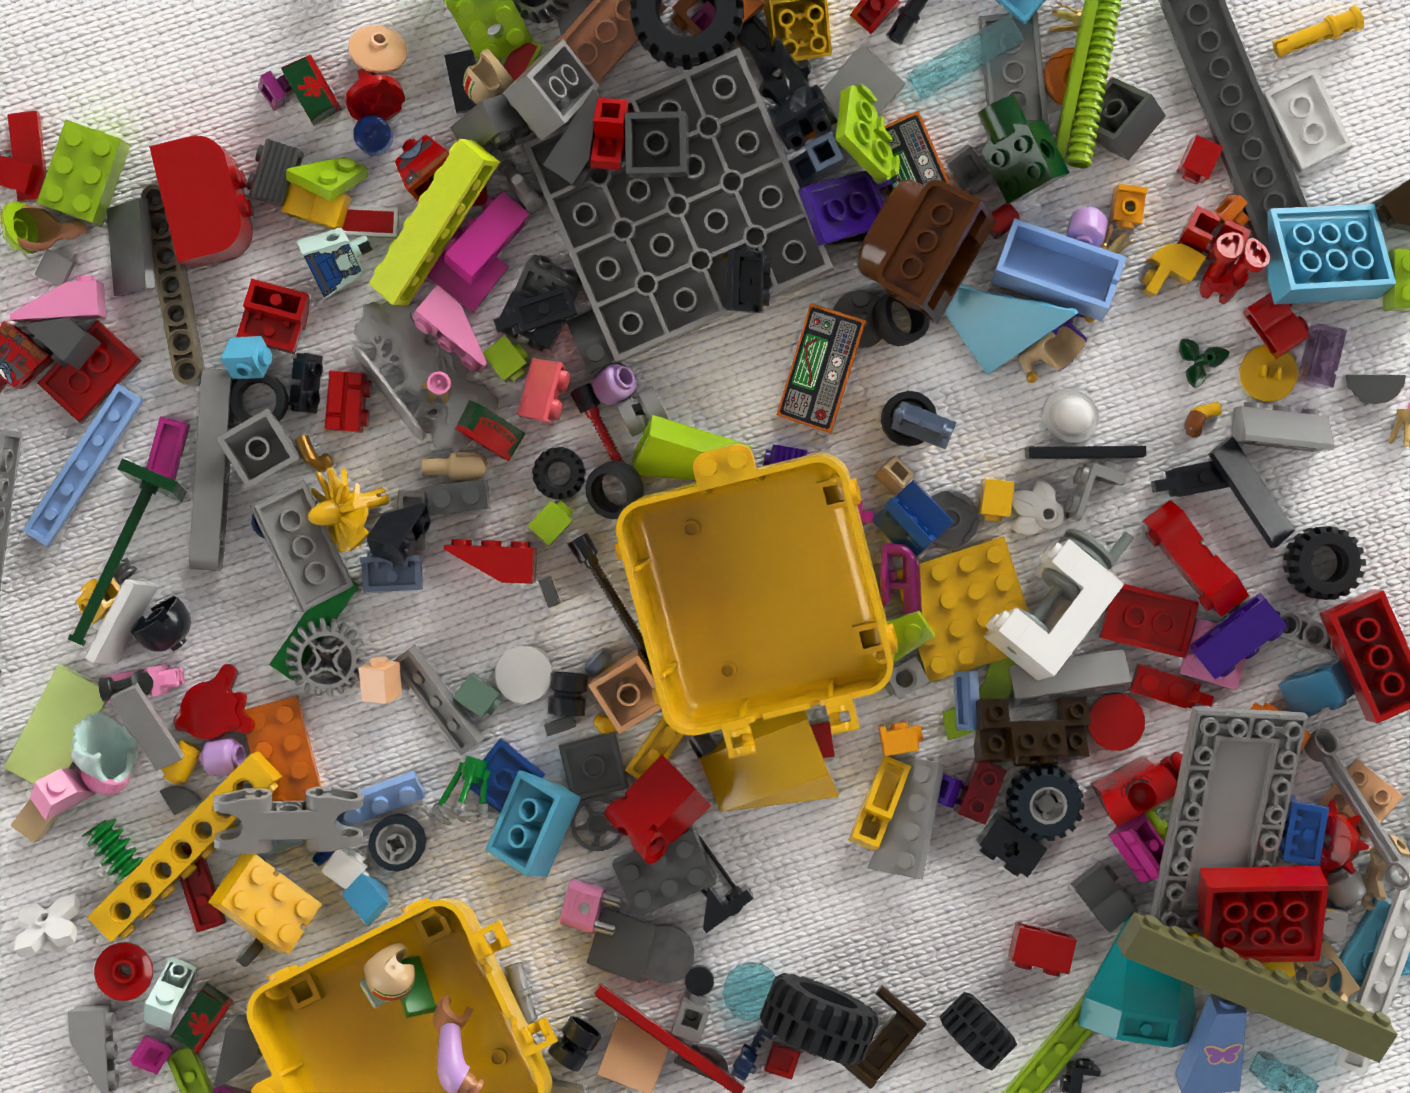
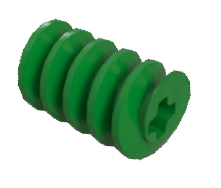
M116 818L102 821L81 836H92L87 846L98 845L94 852L95 857L105 855L100 862L101 866L112 865L107 875L118 874V877L113 882L114 884L131 874L143 861V857L132 858L137 850L136 847L125 848L130 838L119 839V836L124 831L123 828L112 829L117 822Z

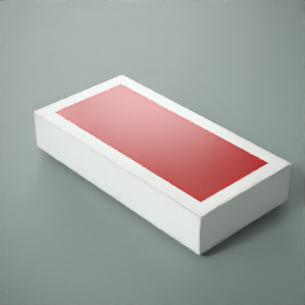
M349 206L342 229L346 236L360 237L366 235V237L397 239L399 209Z

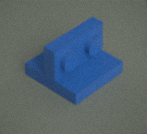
M912 480L899 494L891 498L884 505V508L873 517V523L893 544L906 545L913 551L916 557L954 523L915 480Z

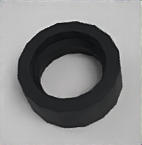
M888 293L880 297L873 307L872 318L874 327L879 336L888 344L897 347L906 346L922 338L929 328L930 318L927 315L908 308L904 303L894 299ZM894 301L902 304L910 315L911 330L909 333L903 332L893 321L891 309Z
M265 374L264 378L239 379L234 384L230 393V406L234 416L241 423L253 417L244 409L243 395L251 385L256 383L266 384L274 390L276 406L272 414L278 422L284 418L289 407V396L285 386L277 378Z
M905 391L898 393L889 399L882 409L880 421L883 432L889 440L900 446L911 447L922 444L924 441L912 436L902 435L896 430L891 429L893 411L902 401L915 402L922 409L937 414L936 408L931 400L920 392Z
M613 460L597 467L588 475L585 484L586 497L590 506L597 514L608 519H618L625 507L644 496L643 482L639 473L624 461ZM612 474L618 477L624 484L627 491V500L624 505H616L606 497L602 484L605 475Z

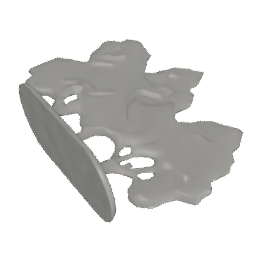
M386 301L382 305L376 302L363 305L364 318L355 325L354 335L362 343L374 345L376 352L375 361L372 362L359 347H352V351L363 369L418 439L424 440V433L417 422L422 419L430 421L432 426V442L435 447L442 449L450 448L454 453L462 450L471 442V439L455 430L469 400L479 403L495 413V409L498 408V398L485 384H476L466 380V375L470 370L461 363V358L454 352L449 353L445 351L438 342L434 346H430L425 342L426 334L416 327L415 321L412 319L415 310L421 303L410 302L408 306L392 305ZM379 335L381 337L380 343L376 344L374 339ZM389 339L392 342V349L386 357H383L386 352L381 349L385 340ZM394 355L399 359L398 361L392 362L390 361V358ZM385 364L399 367L404 374L403 383L394 389L391 388L379 372ZM434 372H443L451 379L452 388L448 390L449 400L446 403L443 402L441 396H437L433 403H428L427 396L429 390L421 388V385ZM402 392H408L420 401L413 415L398 397ZM436 409L437 413L430 416L427 414L430 410Z

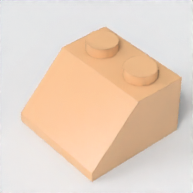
M638 648L603 668L596 675L588 678L590 690L619 734L661 709L660 705L656 706L652 694V688L656 686L651 668L647 665Z

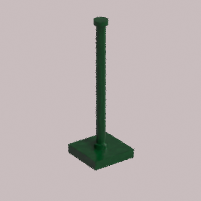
M123 458L117 469L128 480L140 484L139 488L141 491L73 635L69 634L67 638L82 646L86 643L84 638L152 494L156 495L159 492L182 502L187 493L177 481Z

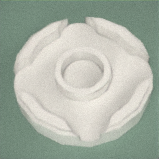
M520 645L510 648L501 655L495 667L494 677L497 688L506 698L517 703H529L538 700L547 692L550 687V673L553 672L550 660L542 651L534 646Z

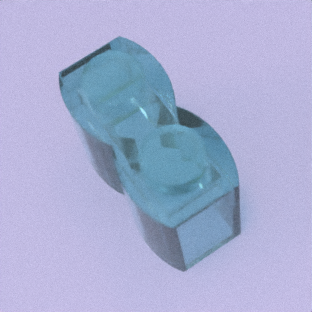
M1258 1051L1249 1068V1071L1265 1087L1274 1091H1282L1283 1093H1316L1319 1087L1317 1082L1304 1070L1295 1065L1284 1064L1278 1057L1269 1052Z

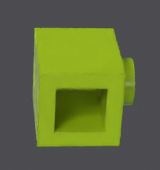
M506 335L483 352L485 358L506 383L509 380L514 383L527 373L525 368L529 364L525 359L529 355L519 342L513 345Z
M551 500L529 523L528 527L548 546H551L573 523L574 519L570 517L573 511L561 500L557 504Z

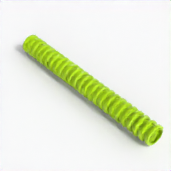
M1099 0L1083 72L1084 77H1082V86H1080V95L1077 100L1079 103L1076 105V111L1078 112L1074 114L1076 121L1072 123L1074 130L1070 133L1072 138L1069 140V145L1071 147L1067 149L1069 156L1065 159V162L1074 168L1084 169L1092 165L1090 158L1094 155L1092 149L1095 148V142L1093 141L1097 139L1095 132L1099 128L1096 123L1100 122L1098 114L1102 112L1100 106L1104 100L1101 97L1105 95L1103 88L1107 86L1105 79L1109 75L1107 71L1110 69V63L1108 62L1112 59L1110 53L1113 52L1112 44L1115 42L1114 36L1117 32L1115 27L1118 25L1117 18L1120 16L1121 0Z

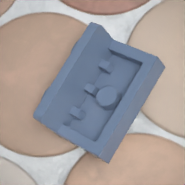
M367 551V557H359L360 563H362L363 592L423 590L422 555H414L413 553L412 556L406 558L402 566L373 555L370 551Z

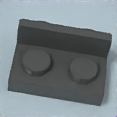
M533 255L526 262L514 292L526 298H531L568 285L573 302H575L583 285L577 272L556 266L546 256Z

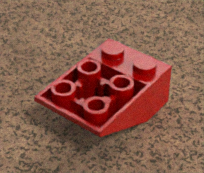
M451 539V545H444L443 550L501 583H536L537 548H530L531 542L511 541L510 547H502L501 541L481 540V546L472 545V540Z

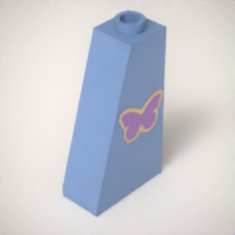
M1209 995L1175 1070V1076L1181 1093L1240 1091L1247 1019L1245 1007L1217 995Z

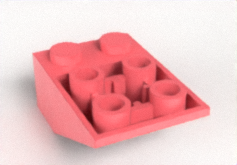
M532 358L517 412L519 417L552 426L554 420H560L564 406L560 402L562 392L567 393L571 381L568 369L563 363Z

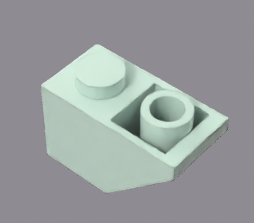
M170 956L145 1003L142 1021L170 1031L183 1007L196 974L197 966Z

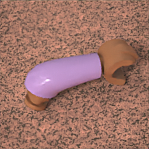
M446 994L437 1003L433 1016V1025L439 1032L438 1078L447 1093H479L484 1080L480 1079L478 1082L474 1079L475 1075L468 1072L470 1066L465 1063L461 1042V1030L469 1020L474 1009L468 1006L463 1015H456L449 1008L451 999L449 994Z

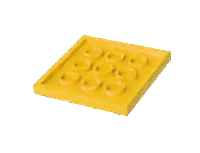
M1002 536L920 563L922 615L936 634L934 638L917 648L929 681L934 682L952 676L954 671H968L1008 658V656L983 637L989 630L985 627L986 624L996 613L999 615L1003 610L1009 611L1014 608H1020L1029 612L1005 537ZM903 569L897 570V579H903ZM898 589L904 606L903 589Z

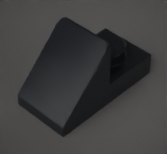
M747 884L741 888L737 885L730 889L724 895L726 898L724 901L712 886L708 887L703 930L706 934L754 899L753 892Z

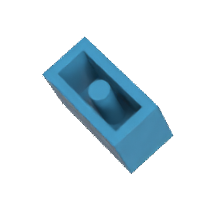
M1341 661L1290 675L1278 684L1290 712H1304L1308 717L1318 714L1322 711V708L1329 707L1330 710H1336L1347 704L1346 700L1355 693Z

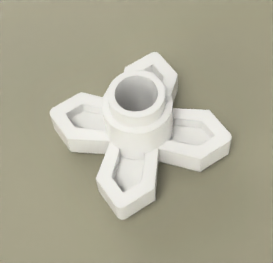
M75 893L59 897L47 911L37 903L20 908L18 922L23 929H26L15 939L14 949L20 958L36 954L41 947L53 954L60 953L69 944L76 942L77 929L73 922L70 921L79 913L80 901Z

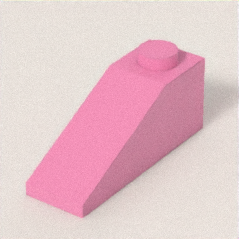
M91 275L76 276V281H67L10 313V320L22 323L41 322L65 317L71 320L106 318L104 283L95 280L94 276Z

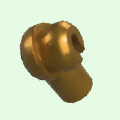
M302 435L295 439V443L305 463L318 472H326L327 468L333 467L334 462L328 453L319 456L315 452L308 435Z

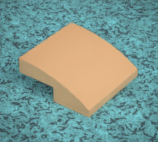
M618 1017L600 1063L597 1076L643 1093H652L669 1048L631 1021Z

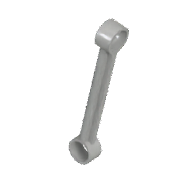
M1325 728L1314 731L1304 747L1305 752L1312 760L1323 763L1354 814L1361 816V825L1387 864L1384 868V877L1387 883L1396 890L1407 889L1410 887V858L1400 856L1336 755L1338 742L1335 736ZM1318 741L1322 744L1324 750L1320 747ZM1397 866L1403 869L1407 876V880H1404L1399 875L1397 871Z

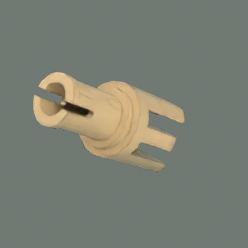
M451 452L448 458H422L421 461L422 477L448 476L452 481L479 480L483 477L488 467L487 458L478 452Z

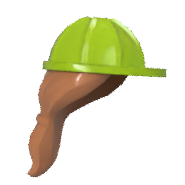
M9 202L3 207L1 212L3 238L12 249L27 254L48 250L58 240L76 239L78 236L88 233L87 227L80 221L72 220L60 223L48 211L21 202Z

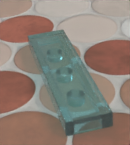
M1008 14L907 73V76L922 101L1024 42V38L1012 16Z

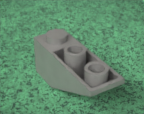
M111 1004L75 1006L68 1012L70 1043L101 1093H114L116 1088L119 1087L120 1081L119 1071L115 1070L114 1062L118 1055L117 1042L113 1041V1030L116 1027L115 1012L111 1011Z

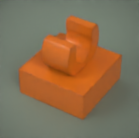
M1227 195L1213 211V213L1221 216L1217 225H1223L1228 219L1244 227L1250 219L1241 210L1248 202L1241 195Z

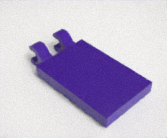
M865 170L805 186L798 190L818 246L867 233L884 204L879 191L883 190L886 186L892 185V179L890 178L881 184H877Z

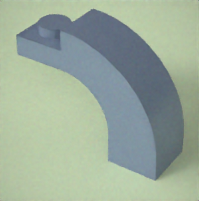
M830 131L805 144L806 151L788 161L800 189L822 181L839 170L847 162L841 147L835 140L834 132Z

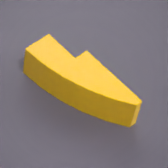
M883 756L858 812L848 841L871 851H876L879 848L911 769L910 765L889 756Z

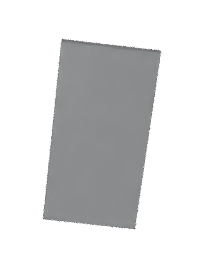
M1192 707L1151 910V916L1158 919L1161 924L1170 928L1171 926H1177L1185 932H1199L1198 883L1200 868L1276 866L1308 716L1304 712Z

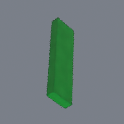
M351 579L354 584L353 587L307 610L269 665L290 680L295 681L298 675H289V670L294 666L286 665V659L293 657V655H289L286 652L287 647H297L290 641V638L292 636L302 638L298 633L299 627L304 628L306 632L310 631L309 621H312L316 628L320 626L319 619L324 618L326 626H330L331 619H338L360 587V584ZM325 636L318 637L315 640L322 642ZM309 645L305 647L302 653L301 663L303 667L313 655Z

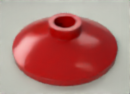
M129 942L115 943L103 950L98 956L94 967L95 981L99 989L106 996L118 1001L132 1000L142 995L150 986L153 978V964L147 952L140 946ZM126 964L130 966V974H125L123 972V965Z

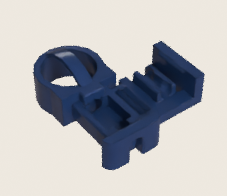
M760 1025L750 1046L744 1043L733 1064L734 1068L731 1075L745 1081L749 1073L754 1074L757 1067L754 1063L758 1055L755 1048H761L762 1044L759 1041H765L762 1035L769 1038V1040L772 1039L773 1034L768 1032V1029Z

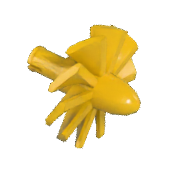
M333 467L327 468L328 482L321 472H317L316 477L325 496L315 488H311V494L319 504L310 510L308 520L314 525L327 527L334 544H337L338 551L346 552L361 548V543L366 540L369 534L363 527L369 513L368 510L388 505L389 495L381 496L382 493L386 492V489L380 487L376 490L361 493L360 486L357 483L353 492L349 493L347 471L345 468L341 469V481H339Z

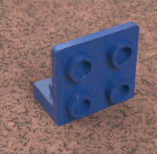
M1291 794L1279 848L1283 861L1320 866L1329 812L1328 807L1298 802L1296 797Z

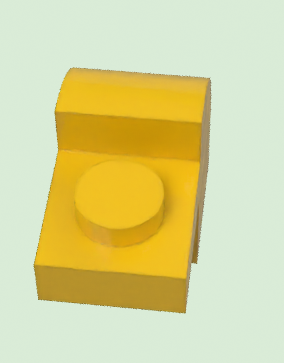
M1169 244L1158 249L1145 261L1155 268L1154 270L1149 268L1143 276L1141 283L1144 286L1140 293L1149 298L1155 296L1167 276L1172 277L1183 285L1192 282L1206 256L1183 244Z

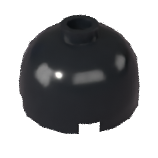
M171 596L150 609L152 613L146 619L142 615L130 630L136 640L148 650L162 652L171 649L175 651L187 641L185 636L189 633L191 627V616L183 602L178 597Z

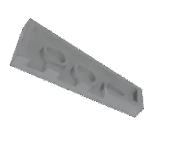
M914 758L892 819L889 821L881 844L874 851L867 869L923 880L945 764Z

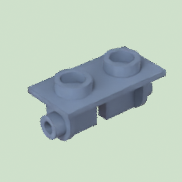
M902 401L900 407L895 411L891 429L946 450L957 422Z

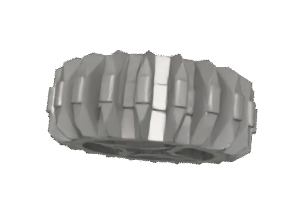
M320 618L319 627L315 628L314 623L309 621L310 631L306 632L304 628L299 627L298 633L302 638L300 639L296 636L290 638V641L297 647H287L286 652L289 655H293V657L286 659V665L294 666L289 670L290 676L299 675L295 680L297 686L306 682L304 686L305 692H310L314 686L316 687V696H320L322 689H326L328 697L333 696L332 688L337 687L338 692L342 694L344 693L342 684L346 683L351 688L354 686L350 677L359 679V671L355 668L365 665V662L358 658L366 656V651L364 649H357L363 645V641L361 638L353 640L357 635L355 629L345 633L348 628L346 622H343L339 628H336L337 620L335 618L331 619L330 626H326L325 619ZM321 636L339 638L338 641L334 640L330 644H322L315 639ZM309 645L315 656L309 662L310 666L305 669L301 663V658L305 647ZM347 645L350 649V659L346 668L343 669L337 659L342 653V649ZM319 651L321 653L326 652L327 654L331 652L333 664L330 661L326 663L325 660L324 663L321 662ZM326 670L332 672L334 675H337L332 678H318L313 676V674L317 675L318 673Z

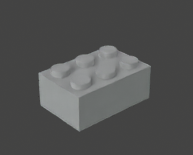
M562 39L539 56L503 94L508 99L510 105L526 121L530 130L540 140H543L564 125L583 105L592 89L596 91L599 88V84Z

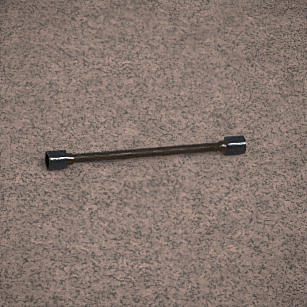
M588 533L579 536L568 543V547L579 563H584L586 568L591 570V573L595 576L594 578L601 585L600 588H603L602 591L609 598L608 601H611L610 604L614 611H617L616 614H619L618 617L622 620V624H624V627L632 636V640L634 639L633 642L636 643L635 645L642 652L641 655L648 662L647 665H650L642 633L639 632L640 629H637L638 626H635L636 623H633L634 620L630 613H628V610H625L626 607L622 604V600L616 594L617 592L614 591L615 589L612 588L613 585H610L611 582L604 575L605 572H602L603 569L599 565V560L596 556L598 551ZM709 733L687 737L698 759L718 747Z

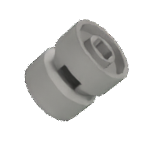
M653 386L638 392L636 399L628 397L616 403L632 437L644 432L652 415L669 420ZM643 409L645 414L636 416L635 413Z

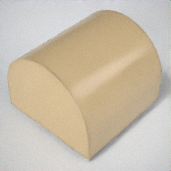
M894 455L874 476L896 496L915 475Z

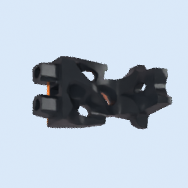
M776 37L773 47L769 51L759 52L753 56L763 78L758 90L761 96L770 98L780 106L769 111L772 124L788 151L791 149L797 151L805 146L808 139L815 135L823 136L831 131V126L836 124L838 120L817 84L812 87L809 86L808 75L811 72L809 61L796 62L780 37ZM773 67L781 69L782 72L778 77L772 74L771 70Z

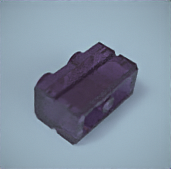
M1318 323L1309 328L1308 333L1310 337L1306 340L1296 383L1325 390L1334 388L1335 371H1338L1347 330Z

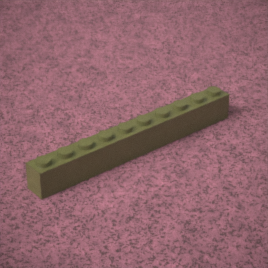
M1133 913L1116 941L1123 957L1378 1063L1381 1062L1398 1035L1390 1024V1018L1381 1012L1375 1011V1013L1367 1011L1355 1001L1348 1003L1329 990H1325V992L1317 990L1305 980L1301 979L1298 982L1279 969H1274V971L1267 969L1259 961L1253 958L1248 960L1241 958L1236 952L1226 947L1223 949L1215 947L1203 937L1198 936L1197 939L1191 937L1181 928L1165 926L1151 915H1145L1144 917Z

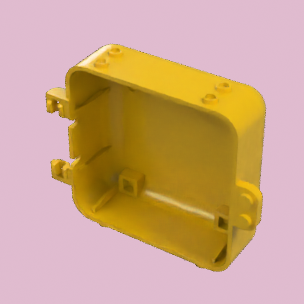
M734 444L703 452L695 458L693 472L696 483L643 496L623 509L616 523L618 542L614 543L615 552L618 560H623L656 686L652 688L654 702L656 706H661L663 716L672 729L689 736L722 730L729 759L756 753L755 742L749 723L762 717L765 720L811 709V706L820 704L826 707L832 735L860 728L854 698L874 694L886 686L893 672L894 652H898V641L893 624L887 625L858 505L862 502L857 479H851L847 467L839 458L828 453H814L757 468L751 449L744 444ZM848 710L851 720L841 722L839 713ZM742 735L744 745L735 747L733 737Z
M428 897L420 899L402 908L403 915L300 967L294 964L267 976L269 982L259 987L252 994L247 1005L248 1024L272 1076L257 1083L252 1088L251 1093H447L440 1084L437 1074L439 1032L433 1025L435 1012L406 1018L401 1000L388 1001L374 1009L360 986V980L365 978L364 966L368 960L382 949L401 942L407 948L405 957L411 954L414 957L420 956L436 1005L444 995L449 994L451 999L449 1008L456 1015H463L468 1006L474 1009L469 1020L461 1030V1042L465 1063L470 1066L468 1072L475 1075L474 1079L478 1082L480 1079L484 1080L479 1093H551L552 1076L540 1050L558 1042V1039L546 1016L528 1025L494 955V953L512 945L501 920L481 928L471 907L456 898H442L430 901ZM494 931L497 940L489 944L485 934ZM541 1031L545 1040L537 1044L533 1035Z

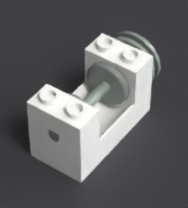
M1067 529L1064 537H1061L1052 547L1047 546L1038 557L1040 564L1035 570L1041 574L1045 583L1051 588L1032 614L1020 608H1014L1009 611L1003 610L999 615L996 613L986 624L985 627L989 630L983 637L1037 681L1055 676L1123 587L1124 583L1110 573L1108 569L1113 567L1134 537L1128 532H1124L1108 552L1100 543L1085 533L1075 529ZM1060 596L1064 597L1049 619L1043 624L1041 621Z

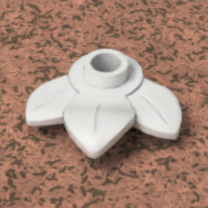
M1038 479L1034 484L1033 492L1020 490L1013 493L1012 507L1019 514L1011 526L1015 532L1023 535H1035L1043 528L1055 529L1063 522L1064 509L1056 502V492L1049 483ZM1048 509L1054 510L1055 513L1054 517L1050 520L1044 517V512Z

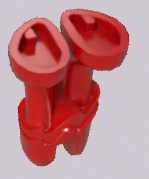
M1235 232L1225 233L1220 236L1214 245L1216 260L1213 264L1209 265L1200 283L1199 292L1201 297L1208 299L1213 292L1220 293L1219 303L1224 305L1229 302L1249 279L1248 271L1258 273L1267 267L1270 261V253L1260 241L1250 238L1243 248V236ZM1240 255L1236 264L1229 265L1231 262L1235 261L1237 257Z

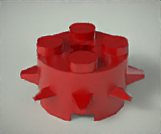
M1330 800L1327 805L1329 812L1325 836L1329 835L1331 840L1328 842L1329 845H1327L1324 836L1319 866L1326 880L1332 870L1340 867L1350 874H1354L1355 870L1352 861L1359 855L1360 851L1369 849V844L1360 839L1362 834L1358 823L1362 819L1361 816L1350 817L1347 813L1339 812L1336 800Z

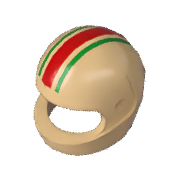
M488 48L479 53V61L475 65L469 66L464 74L463 86L465 93L475 104H478L481 100L503 95V92L514 82L513 78Z
M401 942L382 949L368 960L364 966L366 984L370 992L383 1001L402 999L411 991L415 982L414 966L411 964H400L407 953V948Z

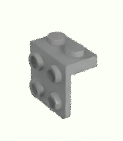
M1099 461V463H1084L1082 468L1078 467L1073 479V483L1077 484L1074 494L1068 495L1064 505V511L1067 512L1066 518L1081 520L1095 479L1111 485H1124L1128 474L1120 471L1122 466L1108 461Z

